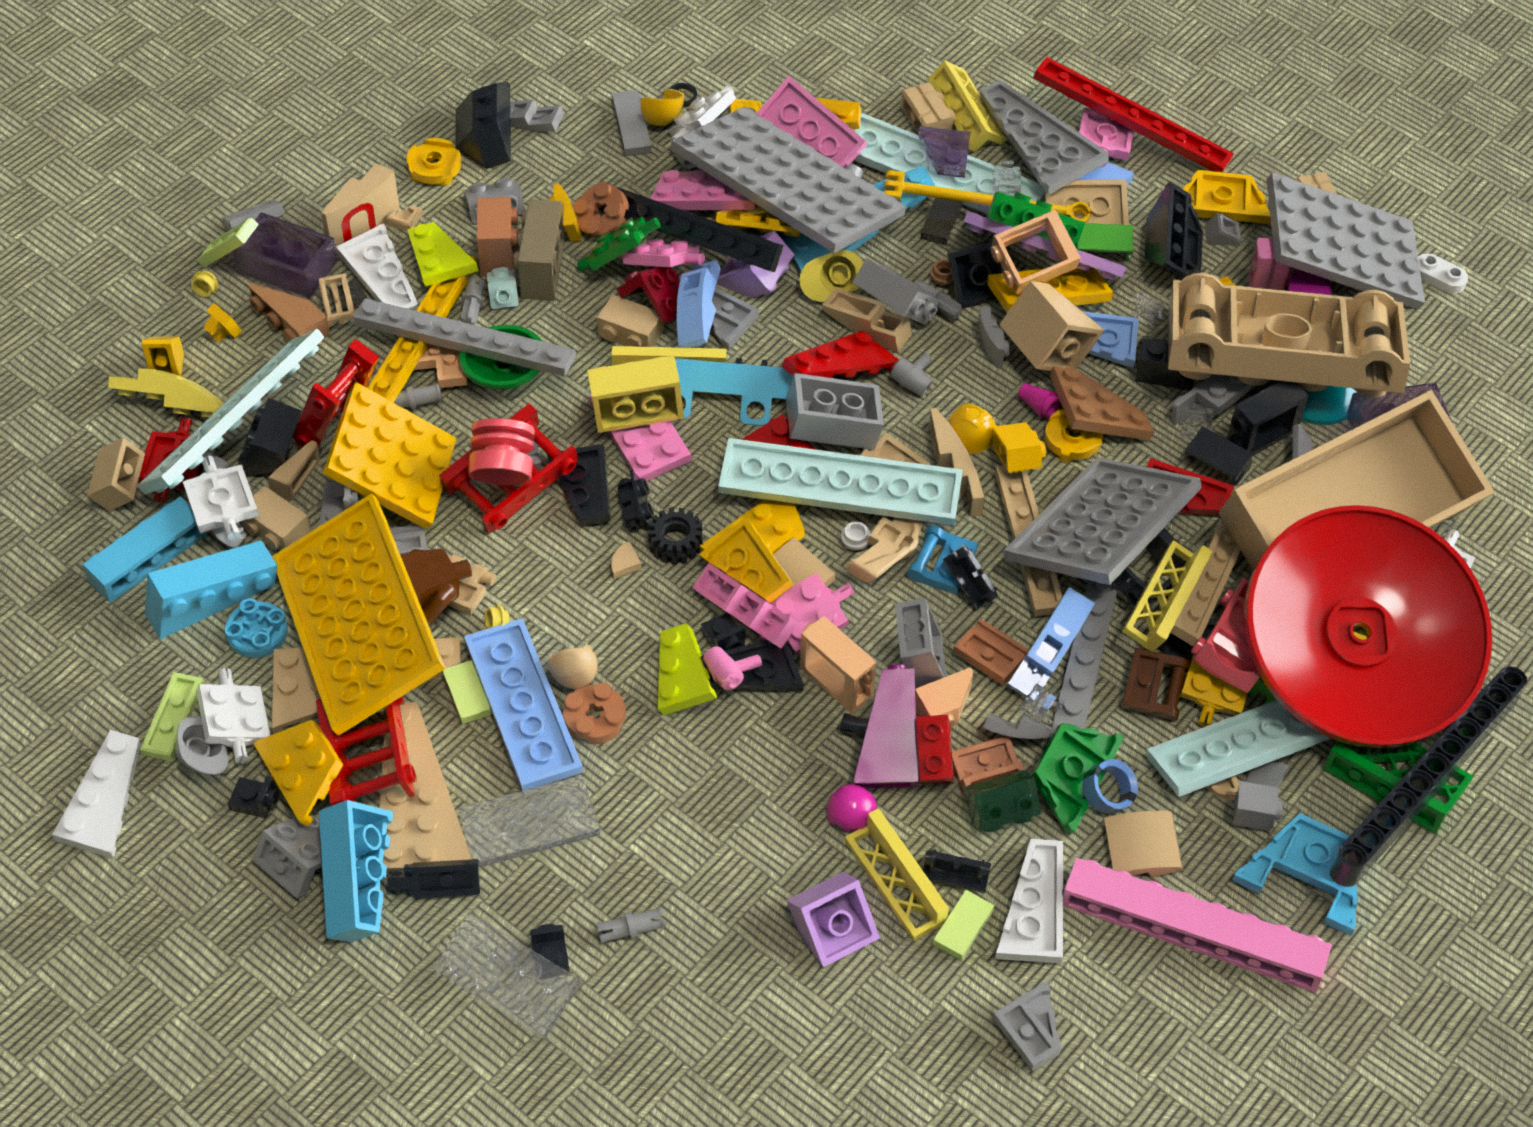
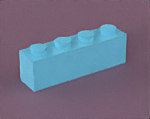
M180 496L83 563L88 582L111 603L147 578L148 573L157 571L207 535V532H199L191 506Z

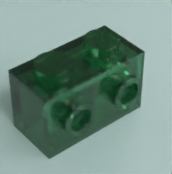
M1025 770L964 786L971 823L981 831L994 832L1000 830L1004 824L1011 822L1017 824L1026 823L1032 820L1033 816L1042 814L1035 777Z

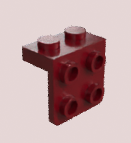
M652 266L640 273L635 271L627 275L623 279L625 283L616 289L621 299L645 292L664 324L677 320V297L680 282L677 273L671 267L653 268Z

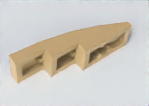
M931 408L929 430L936 465L963 470L959 494L966 493L970 516H982L985 497L978 473L969 453L953 427L938 409Z

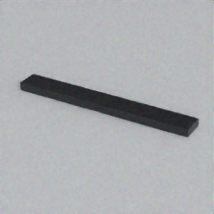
M617 187L626 195L629 203V209H626L624 216L626 220L632 218L635 221L643 217L648 222L656 217L661 224V228L656 229L659 232L771 272L776 271L784 245ZM602 206L599 210L604 211V208L607 206Z

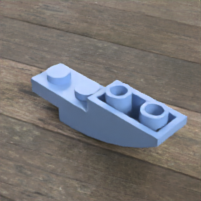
M717 260L693 266L690 272L681 275L677 297V335L680 348H697L707 343L716 308L712 303V297L721 270Z
M1068 587L1006 686L1029 701L1034 702L1070 647L1095 603L1071 587Z

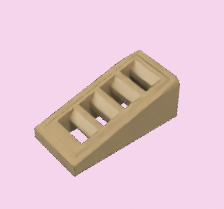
M311 440L268 477L269 489L286 501H292L320 461L317 442Z

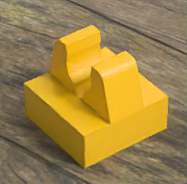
M215 303L206 310L211 317L203 328L217 342L229 334L235 339L242 332L237 323Z

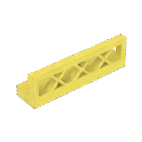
M944 60L931 74L928 81L935 91L941 92L946 108L953 110L955 115L954 125L969 150L977 152L987 140L1003 145L1007 139L981 101L980 94L966 71Z
M612 346V365L672 355L677 359L727 363V349Z
M1172 540L1122 632L1151 652L1164 643L1213 551L1202 545L1197 551L1192 553ZM1173 553L1186 561L1184 567H1174L1171 558ZM1160 576H1169L1173 588L1163 590L1159 579ZM1157 597L1161 611L1151 612L1147 601L1148 598ZM1137 620H1146L1149 629L1147 636L1133 627Z
M878 808L868 813L867 826L845 836L844 841L911 939L915 941L943 926L948 918L949 907ZM870 835L876 843L875 851L863 850L856 842ZM876 861L889 863L893 868L892 877L878 874L874 869ZM893 886L907 888L911 893L909 902L895 899L892 895ZM911 911L924 913L929 922L915 928L909 919Z

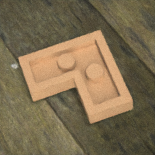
M428 344V348L423 356L420 357L414 370L436 368L440 388L467 385V377L460 365V351Z

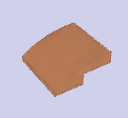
M1010 736L1000 737L952 751L953 770L971 809L1033 791L1023 762L1018 761Z

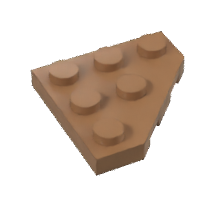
M1053 366L1049 376L1071 429L1150 441L1154 430L1146 413L1081 371L1071 367L1061 368Z

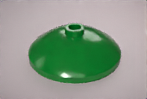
M496 325L488 327L489 329L542 341L534 332L520 326ZM460 351V365L463 373L469 380L482 387L496 390L516 388L530 382L541 372Z

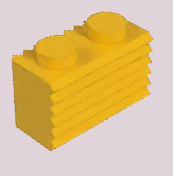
M1027 422L994 426L992 428L993 450L1010 474L1013 471L1017 473L1019 470L1023 472L1025 469L1027 471L1030 469L1035 470L1036 467L1039 470L1041 469L1042 459L1046 458L1045 444L1043 441H1039L1036 430H1032Z

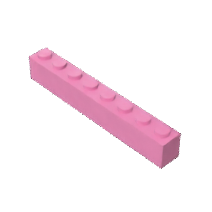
M1076 857L1063 895L1064 907L1314 993L1317 992L1332 946V944L1324 942L1317 936L1303 935L1292 931L1285 925H1274L1259 920L1252 914H1242L1227 909L1220 903H1209L1200 900L1190 893L1177 892L1163 887L1158 882L1145 881L1133 877L1126 871H1115L1103 867L1093 860H1083Z

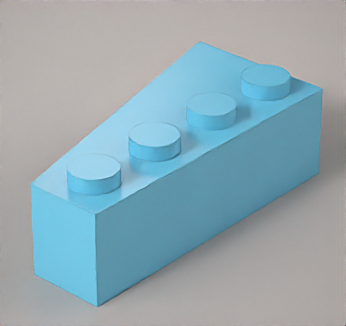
M262 540L150 572L147 574L145 615L159 639L165 638L275 586L277 564Z
M349 800L319 811L327 938L351 943L379 933L384 895L380 890V882L382 878L386 877L387 866L383 864L384 850L388 849L390 844V836L386 834L387 824L392 822L393 811Z

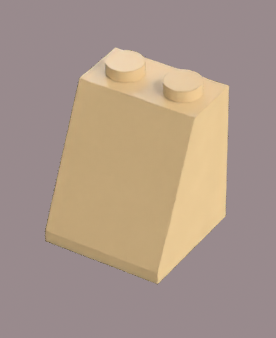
M1030 281L1024 287L1019 298L1007 311L1006 316L999 324L1036 369L1052 371L1053 366L1077 369L1104 332L1101 326L1051 285Z

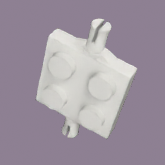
M727 85L721 92L716 91L705 99L701 96L690 104L691 109L688 112L685 111L674 119L675 124L668 130L672 136L671 142L675 138L712 122L736 99L733 95V88Z
M208 456L210 465H208L207 459L204 457L201 463L205 473L196 478L183 481L199 532L203 533L224 527L228 540H234L231 531H233L235 539H238L240 533L236 523L259 516L242 464L227 469H217L212 456Z
M226 668L218 671L220 685L200 684L196 691L205 742L207 744H223L232 747L235 763L239 764L240 762L242 764L249 759L246 746L254 745L257 740L270 736L261 686L233 684L231 669L227 668L226 670Z

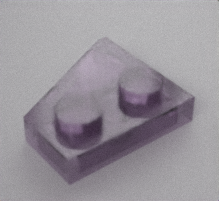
M919 126L918 137L924 141L926 152L934 162L933 166L937 174L965 178L971 132Z

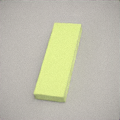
M252 218L243 221L210 242L198 258V262L205 268L243 245L259 224Z
M173 672L140 748L143 756L172 762L176 753L178 725L183 719L192 715L198 701L196 691L200 684H205L203 678Z

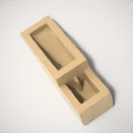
M835 288L822 304V309L854 333L863 331L869 334L882 347L898 353L912 336L910 319L885 311L883 302Z

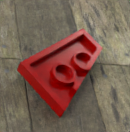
M1150 458L1147 467L1200 478L1201 489L1178 514L1220 516L1218 512L1234 490L1233 485Z

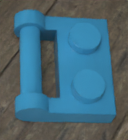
M930 525L924 534L926 539L915 563L910 564L907 576L916 582L957 595L960 586L946 566L943 558L963 544L968 549L972 548V553L975 556L978 543L946 533L936 525ZM937 544L944 548L933 572L926 570L925 567Z

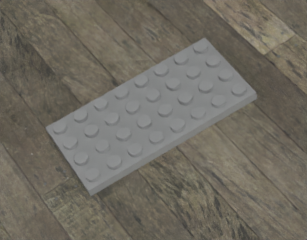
M742 107L675 138L671 142L670 150L833 253L901 218L905 214L906 206L898 202L894 197L885 194L873 184L859 178L852 171L846 170L831 158L825 157L811 146L804 144L794 138L792 134L781 130L772 122L765 120L746 107Z

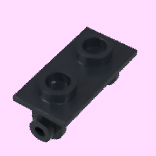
M631 469V479H621L617 489L620 504L623 507L627 506L622 508L624 526L630 532H636L643 525H646L649 529V523L652 522L651 518L654 517V511L647 499L650 490L646 480L639 478L634 470Z
M963 544L943 558V561L974 609L977 610L986 602H990L998 597L996 592L998 588L994 587L986 573L981 571V565L973 555L972 548L968 549Z
M933 849V851H926L923 872L932 882L985 893L991 863H987L983 859L982 861L940 853Z

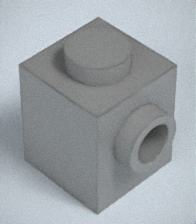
M1240 781L1235 796L1232 825L1271 831L1274 820H1280L1282 815L1283 801L1278 800L1279 788Z

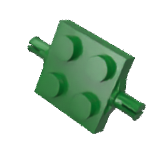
M643 217L635 221L630 218L623 222L616 232L612 234L610 231L605 232L596 239L597 243L591 249L590 255L577 261L579 270L584 272L591 267L594 271L635 248L649 233L661 228L659 220L654 217L646 222Z

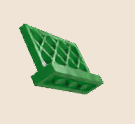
M1336 742L1330 751L1323 770L1381 802L1410 771L1398 770L1394 761H1407L1411 769L1416 764L1415 760H1420L1428 750L1417 743L1400 746L1403 752L1391 753L1389 748H1381L1383 754H1370L1367 747L1358 746L1362 754L1359 755L1346 747L1355 745ZM1375 762H1386L1390 771L1376 765ZM1461 768L1452 776L1461 781V784L1447 785L1446 783L1436 794H1443L1447 804L1433 797L1413 822L1435 835L1437 834L1444 820L1474 777Z

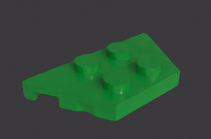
M1066 723L1058 725L1030 776L1068 835L1076 831L1089 806L1083 793L1082 783L1084 775L1091 767L1115 757L1124 739L1123 735L1117 733L1112 736L1098 733L1097 729H1080L1076 725ZM1106 771L1100 772L1098 778V785H1100L1102 779L1106 774Z

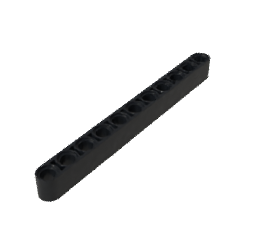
M1512 666L1501 669L1473 700L1466 711L1450 725L1341 845L1330 869V876L1334 882L1344 887H1351L1357 884L1513 709L1527 683V676L1521 669Z

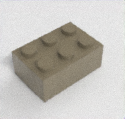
M529 199L527 210L522 211L521 224L524 230L518 233L520 252L515 251L514 268L519 269L516 272V287L521 289V299L555 301L565 243L562 201Z

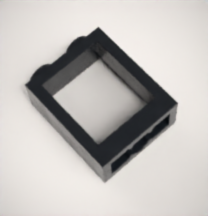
M1279 381L1236 404L1227 440L1255 455L1293 434V426L1301 423L1309 395L1297 382Z
M1163 528L1145 549L1159 562L1172 540L1177 543L1179 542ZM1175 553L1172 554L1171 558L1174 567H1184L1186 561ZM1128 567L1112 582L1127 598L1129 603L1136 606L1146 587ZM1170 578L1162 584L1163 590L1173 588ZM1157 597L1148 598L1149 607L1158 601Z

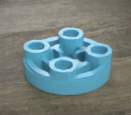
M252 598L245 599L240 603L239 607L228 617L224 628L227 642L232 650L239 655L250 658L264 657L272 654L274 649H279L283 645L288 635V625L284 611L271 603L256 601Z

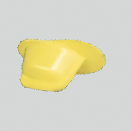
M845 249L817 257L808 262L801 270L799 278L800 288L808 298L818 302H825L835 288L854 292L859 286L852 282L862 267L863 262L857 254Z

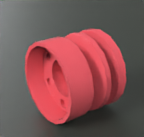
M491 418L475 421L472 424L471 430L473 434L471 446L478 451L472 452L469 456V477L476 481L495 485H520L528 483L532 478L533 460L526 453H530L534 449L533 441H531L535 436L534 427L528 423L511 419Z

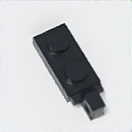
M478 859L414 862L412 864H405L404 869L388 872V890H406V894L414 895V898L480 894Z

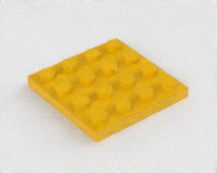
M355 382L349 390L322 474L365 497L372 493L378 499L380 505L427 530L433 524L443 489L439 474L449 467L457 438Z

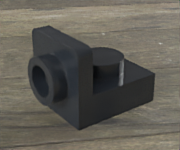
M728 612L701 624V632L711 648L720 647L723 650L745 645V629L742 625L736 626Z
M266 775L264 782L239 777L228 802L229 810L266 819L270 808L276 806L279 798V790L276 789L274 778Z
M544 924L537 929L530 930L537 981L570 975L563 925Z

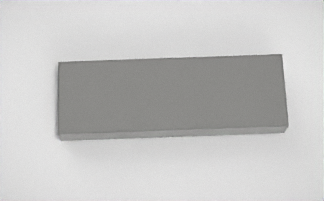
M638 90L612 93L625 156L650 153L651 143L646 122L641 112V100Z

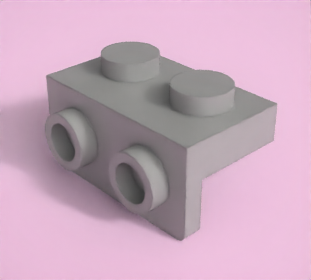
M501 178L496 180V184L486 186L484 183H476L470 185L469 189L463 190L464 199L469 207L473 224L477 223V198L511 197L512 208H517L518 215H521L522 211L525 210L521 187L516 180L511 178Z

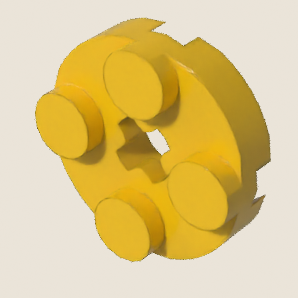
M429 138L424 140L425 144L417 147L416 143L409 149L406 158L407 167L411 179L415 182L446 186L452 183L453 177L461 169L460 152L454 148V144L449 140ZM434 159H438V162H436V163H430V162H432Z
M1064 409L1053 413L1049 418L1044 439L1048 448L1058 455L1060 461L1069 463L1073 460L1087 459L1098 453L1101 448L1103 433L1071 429ZM1069 431H1073L1074 434L1080 433V435L1072 437L1069 435Z

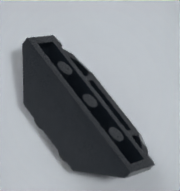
M498 82L473 90L456 108V149L470 159L480 163L486 169L511 161L510 84L508 82Z
M1169 182L1166 184L1147 218L1144 259L1166 272L1184 278L1193 273H1201L1203 231L1198 215L1191 205L1193 203L1191 194Z

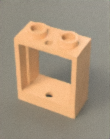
M1056 209L994 235L992 247H990L994 260L997 263L1000 262L1004 269L1003 277L1007 286H1012L1016 294L1022 292L1030 281L1043 283L1076 269L1080 261V256ZM1046 230L1061 262L1021 279L1005 247Z
M825 616L815 623H809L801 633L800 668L851 714L874 696L877 662Z

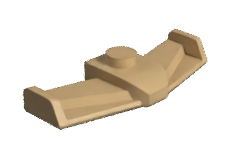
M883 516L867 540V543L871 544L872 547L857 559H853L847 571L867 583L879 577L899 560L910 557L919 544L918 538L923 521L897 517L890 521Z

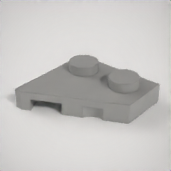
M715 287L712 303L716 308L711 330L723 347L729 351L759 318V309Z
M1047 981L993 1013L992 1019L1032 1071L1060 1055L1061 1045L1059 1034L1056 1032V1018L1051 1005L1050 986Z

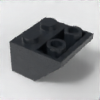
M268 398L264 408L258 407L238 462L243 463L242 467L245 476L273 473L282 465L302 410Z

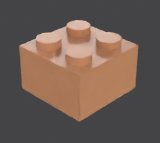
M511 197L477 198V246L481 277H487V272H492L493 269L499 267H506L509 270L514 269L515 251L519 252V248H514V246H518L519 227H514V225H518L517 208H512Z

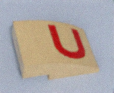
M375 163L361 181L351 177L321 212L328 251L336 252V246L383 223L385 224L386 217L391 212H397L400 209L394 170Z

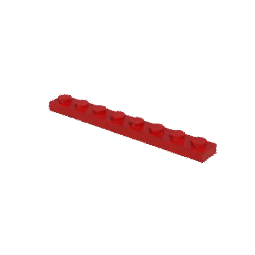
M1048 57L1044 59L1035 71L1033 79L1045 86L1066 95L1068 98L1089 107L1091 110L1099 112L1161 146L1180 154L1184 158L1205 167L1209 171L1224 172L1233 158L1234 153Z

